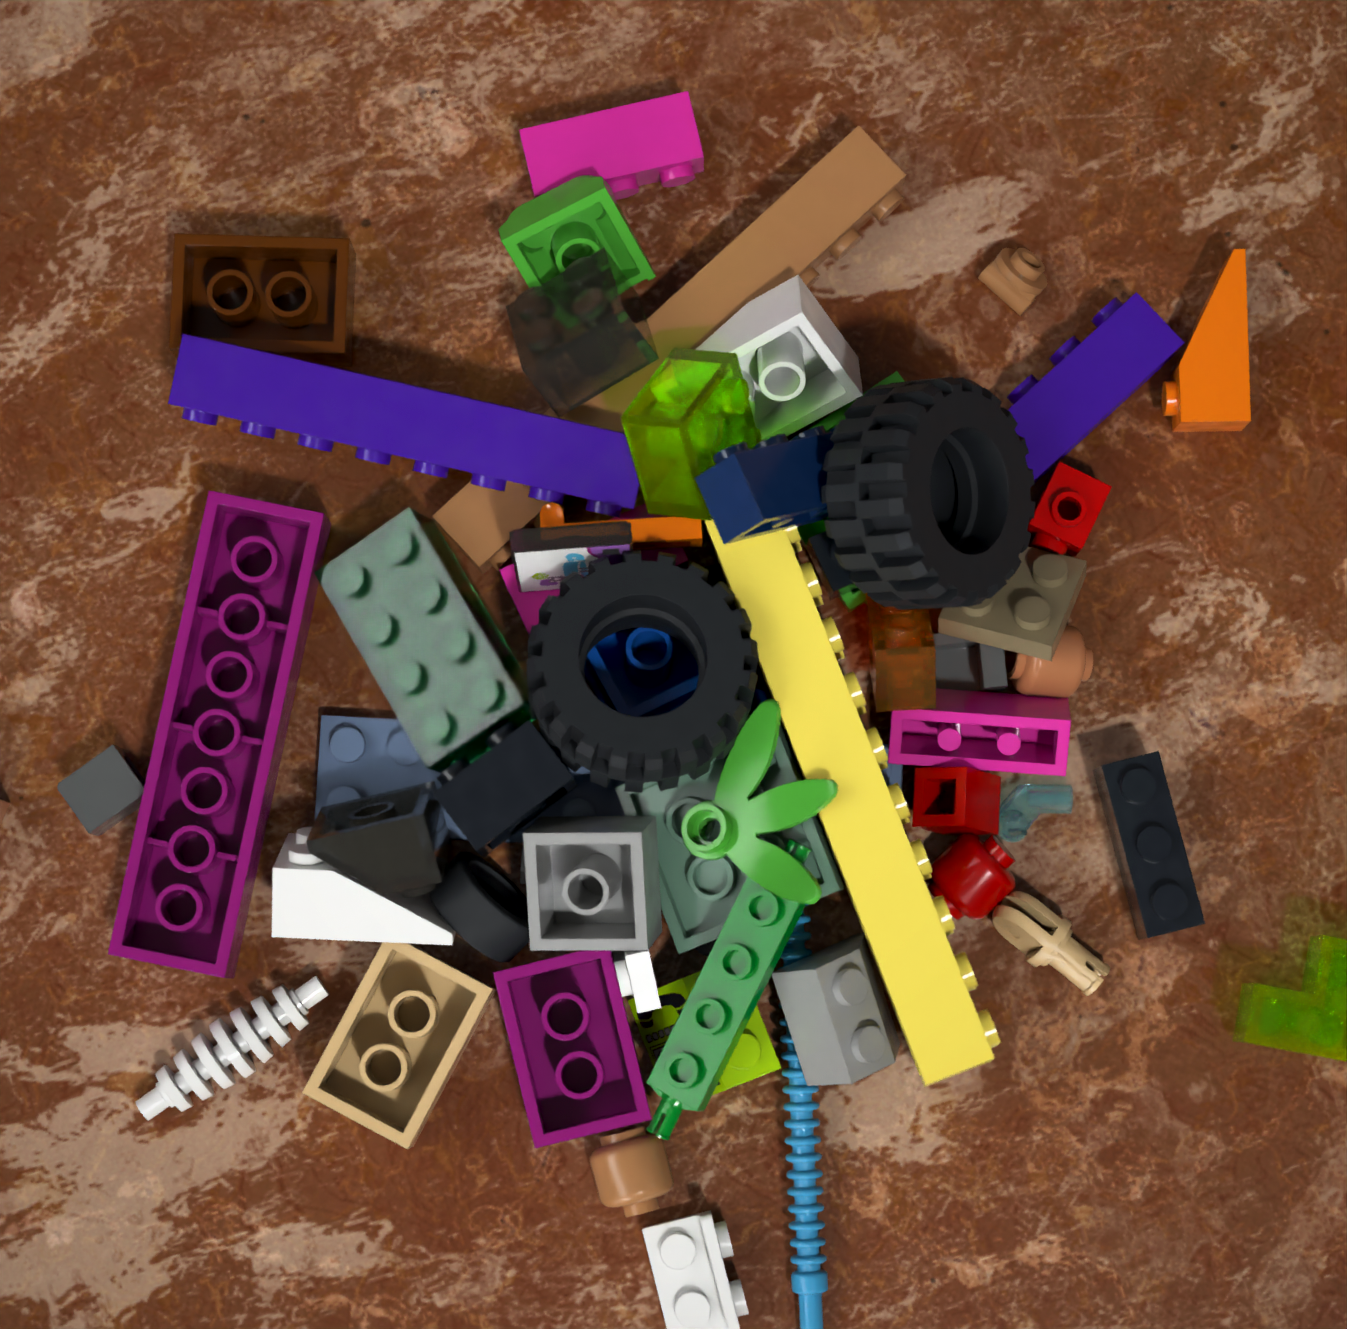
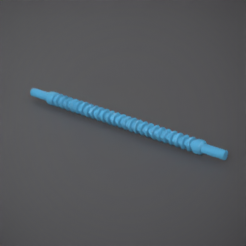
M802 912L780 956L784 962L783 966L777 970L812 954V950L805 948V941L811 939L812 935L804 930V924L809 923L811 920L809 915H804V912ZM784 1017L779 1020V1024L786 1026L787 1033L780 1037V1041L787 1043L788 1048L787 1051L781 1053V1058L788 1060V1068L782 1070V1075L789 1078V1085L784 1086L782 1091L785 1094H789L790 1102L785 1103L783 1109L790 1111L791 1114L790 1119L785 1120L784 1126L791 1128L792 1132L791 1136L785 1138V1143L792 1145V1153L786 1155V1160L793 1163V1170L787 1171L786 1176L794 1181V1186L788 1188L787 1194L794 1196L795 1199L794 1204L788 1206V1211L795 1213L796 1217L795 1221L789 1223V1228L796 1230V1237L790 1240V1246L797 1248V1254L791 1256L790 1259L791 1263L797 1264V1270L791 1273L792 1292L799 1295L800 1329H823L822 1293L828 1290V1274L826 1270L821 1269L820 1265L827 1260L826 1255L819 1252V1247L825 1245L826 1239L818 1234L819 1229L825 1227V1222L818 1219V1212L824 1210V1205L817 1202V1195L823 1193V1187L816 1185V1178L822 1177L823 1172L815 1167V1161L821 1160L822 1154L815 1152L814 1149L815 1144L821 1142V1137L814 1135V1127L820 1125V1120L813 1118V1110L819 1108V1103L812 1100V1093L818 1092L819 1087L818 1085L807 1086L786 1018Z

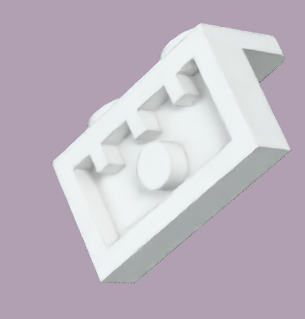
M711 1210L643 1227L642 1231L666 1328L740 1329L738 1317L747 1315L749 1312L741 1280L728 1281L723 1258L734 1256L726 1221L714 1223Z

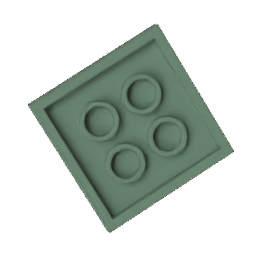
M781 722L776 750L770 766L750 799L775 787L803 780ZM729 753L723 760L715 757L711 761L709 772L696 780L690 778L688 774L679 777L678 787L660 791L658 782L643 783L642 793L624 792L625 784L615 787L625 816H656L661 909L678 954L717 940L748 877L732 862L728 855L718 860L698 858L686 848L682 839L681 826L686 813L694 805L702 801L715 799L717 785ZM817 815L794 827L759 835V839L774 844L785 850L789 838L812 849L804 866L812 873L821 887L819 899L846 889ZM717 820L712 821L706 827L705 836L709 842L717 839L720 834L721 826Z

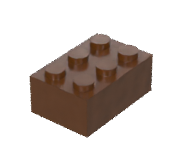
M174 233L169 333L170 351L178 359L182 335L189 334L327 366L352 367L356 252L350 238Z

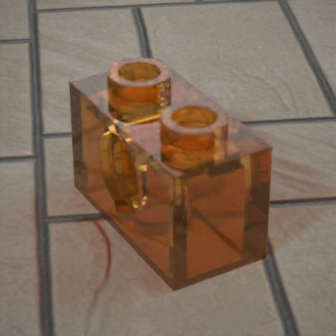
M865 593L866 647L876 711L936 708L935 642L928 609L897 610L894 607H885L872 600Z

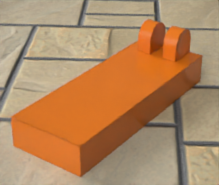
M547 503L540 510L541 549L543 551L627 544L630 546V551L702 547L701 515L565 523L563 509L557 503Z

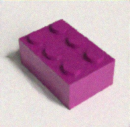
M578 951L493 972L535 1148L652 1120V1113L624 998L620 991L612 951Z

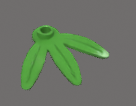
M769 698L754 710L745 722L744 727L740 730L722 770L715 799L702 801L694 805L684 816L681 826L682 839L686 848L694 856L704 860H718L728 855L743 873L769 892L792 902L812 905L821 896V887L812 873L793 855L774 844L759 839V835L794 827L817 815L836 797L838 786L832 779L801 780L775 787L750 799L770 766L779 736L780 706L776 700ZM717 820L721 826L720 834L717 839L709 842L705 836L706 827L712 821Z

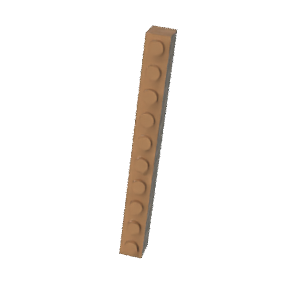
M858 125L543 415L646 438L651 432L647 424L663 410L653 398L651 388L751 300L796 275L800 276L809 289L820 277V274L815 270L831 255L836 260L844 257L862 238L858 230L873 216L880 222L900 205L904 197L899 192L903 189L906 174ZM507 481L505 491H499L473 485L469 482L432 517L445 535L484 574L492 566L499 572L500 569L508 566L515 559L514 553L522 552L523 547L518 542L533 528L536 527L540 531V510L545 504L551 502L528 497L530 486ZM568 494L564 495V500L569 496ZM558 504L561 506L564 513L566 508L562 504Z

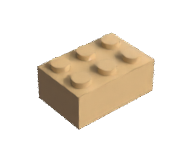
M382 942L302 1093L406 1149L414 1147L497 989L410 943Z

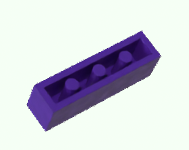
M1137 292L1124 304L1117 297L1111 300L1091 320L1097 327L1096 330L1082 342L1075 336L1071 337L1049 358L1055 365L1049 373L1040 381L1031 374L1008 395L1007 399L1013 404L1008 411L1011 412L1018 424L1015 428L1017 435L1025 439L1029 451L1025 455L1028 468L1033 469L1034 483L1041 479L1174 357L1185 343Z

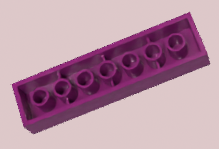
M210 490L208 492L108 955L221 978L234 979L332 524L324 513Z

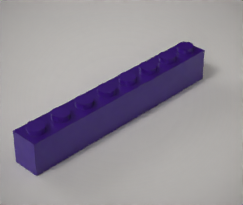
M189 334L182 335L168 404L184 407L182 419L217 426L218 416L220 415L242 420L239 431L274 439L276 428L299 433L298 445L332 452L334 442L356 446L355 458L390 465L392 455L414 459L413 471L442 478L448 477L449 468L472 473L470 484L505 491L507 481L530 486L528 497L557 504H563L565 494L588 499L586 510L614 517L621 516L622 507L635 508L650 442L649 438Z

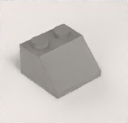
M857 933L772 973L807 1086L853 1084L896 1062L900 1041L864 933Z

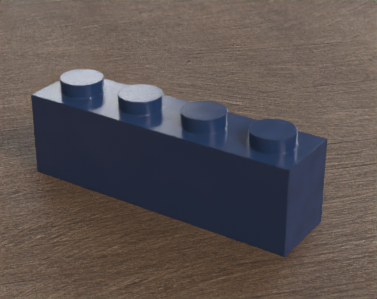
M817 426L796 435L791 441H788L786 434H779L758 443L750 450L746 442H741L727 447L713 456L716 465L697 476L695 480L723 544L829 519L827 503H822L821 486L827 483V471L823 470L825 454L832 450L834 442L830 438L835 427L827 433L824 426Z

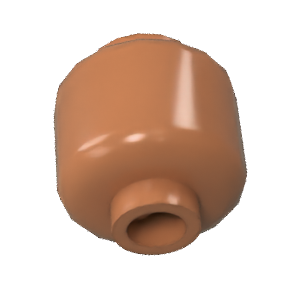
M1066 624L1052 661L1004 649L1007 678L1011 679V683L1017 692L1027 696L1068 698L1076 692L1081 681L1086 682L1089 679L1093 669V652L1091 648L1085 647L1084 638L1079 629Z

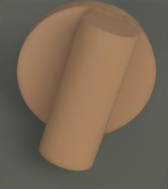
M1012 248L1002 249L996 256V259L978 277L981 282L1019 316H1022L1036 300L1037 295L1047 286V279L1043 273L1045 271L1044 264L1034 253L1025 248H1018L1017 250Z

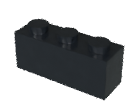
M1159 751L1101 765L1094 769L1095 781L1138 940L1205 924Z

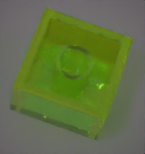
M674 348L620 417L649 514L711 521V514L695 478L716 465L713 456L719 451L741 442H746L750 450L762 442L761 432L755 425L749 402V386L742 376L737 353Z

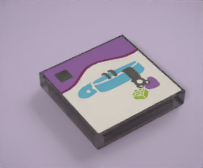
M628 521L516 529L510 532L511 555L519 592L560 589V582L573 571L579 573L582 578L588 575L590 561L606 556L609 559L610 565L622 562L623 551H634L631 522L628 523Z

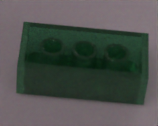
M408 507L314 572L426 768L442 773L463 757H466L472 763L490 750L485 741L505 724L514 720L518 727H520L528 720L531 723L536 720V718H532L528 702L527 679L523 670L434 520Z

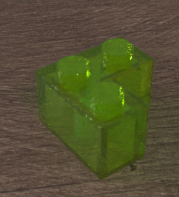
M1326 935L1310 936L1301 992L1258 983H1242L1233 1042L1347 1063V939Z

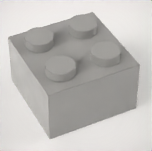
M656 816L539 817L523 833L530 951H648L662 933Z

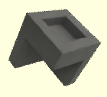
M941 633L931 634L928 638L932 688L999 692L1008 686L1004 649Z
M113 744L58 784L57 789L87 832L100 836L140 808L145 779L126 752Z

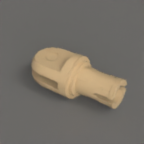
M1022 891L1011 892L1001 902V905L995 907L992 914V922L995 929L1006 940L1026 955L1025 960L1033 967L1050 964L1076 985L1086 996L1092 994L1104 981L1100 975L1104 977L1108 975L1110 966L1107 963H1103L1071 937L1072 929L1070 928L1072 923L1063 914L1057 916L1039 900Z

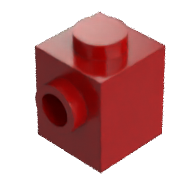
M1059 461L1035 506L1034 518L1029 520L1027 531L1034 537L1031 544L1037 549L1061 555L1068 553L1076 557L1082 550L1112 486Z
M970 767L915 768L912 827L943 835H962L964 833L998 835L1001 776Z

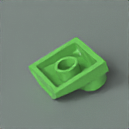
M583 175L563 183L517 207L510 214L508 220L498 229L503 245L553 329L560 326L562 321L645 279L649 281L656 277L650 262L615 200L612 188L602 176Z

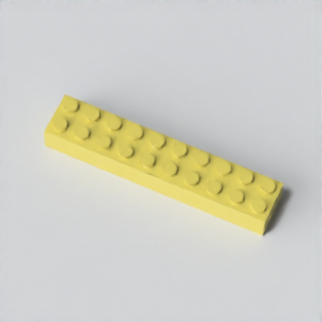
M713 519L705 520L710 542L718 563L723 570L727 586L735 594L734 603L736 609H745L752 623L749 636L750 639L757 641L758 665L771 698L779 703L781 723L794 757L797 760L804 780L832 779L838 786L836 797L817 815L923 1086H930L991 1062L995 1058L991 1048L1001 1043L988 1009L976 1012L969 992L975 990L978 986L966 953L963 952L954 956L947 936L953 934L955 929L952 917L943 896L932 899L924 881L932 878L931 873H933L931 864L921 840L917 839L909 843L903 825L910 823L909 817L911 815L899 784L895 783L887 786L881 770L888 768V757L876 727L865 731L861 722L860 715L867 713L865 708L866 701L854 671L843 675L838 661L845 659L843 653L844 646L832 616L823 620L820 618L816 607L824 605L821 597L823 594L810 561L799 565L795 553L802 551L801 538L797 527L723 544Z

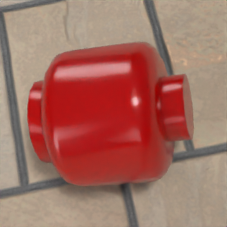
M964 833L932 861L933 873L931 875L933 881L928 885V889L935 898L943 896L950 915L955 919L960 920L966 916L973 920H981L999 905L1007 895L1014 891L1016 882L1009 867L1016 860L995 836L991 835L984 842L977 835Z

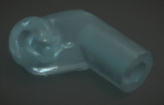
M1021 784L1016 786L1000 804L998 833L1000 838L1011 843L1021 841L1026 837L1027 830L1041 813L1071 814L1073 807L1072 785Z

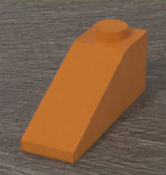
M1233 249L1225 260L1172 371L1171 381L1163 382L1162 412L1164 416H1172V432L1242 431L1251 422L1246 249Z

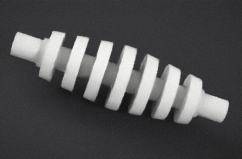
M314 976L296 990L293 988L288 990L283 984L272 990L277 1000V1003L273 1006L263 996L251 1001V1005L257 1014V1017L253 1020L242 1007L229 1012L233 1023L238 1029L234 1033L221 1018L212 1022L209 1028L218 1044L213 1046L204 1034L199 1033L191 1041L198 1055L197 1059L194 1060L186 1050L182 1049L173 1057L179 1069L177 1073L174 1074L166 1065L160 1068L155 1073L158 1080L156 1087L135 1101L142 1115L149 1121L169 1106L171 1108L176 1106L183 1112L193 1106V1102L188 1094L192 1090L204 1101L214 1095V1090L208 1081L211 1077L223 1089L236 1084L231 1071L227 1067L231 1063L244 1078L253 1074L256 1068L247 1052L252 1050L265 1063L274 1055L266 1040L268 1037L272 1036L283 1047L292 1039L285 1025L292 1022L299 1031L309 1024L306 1016L309 1013L308 1009L329 995L323 983L317 976Z

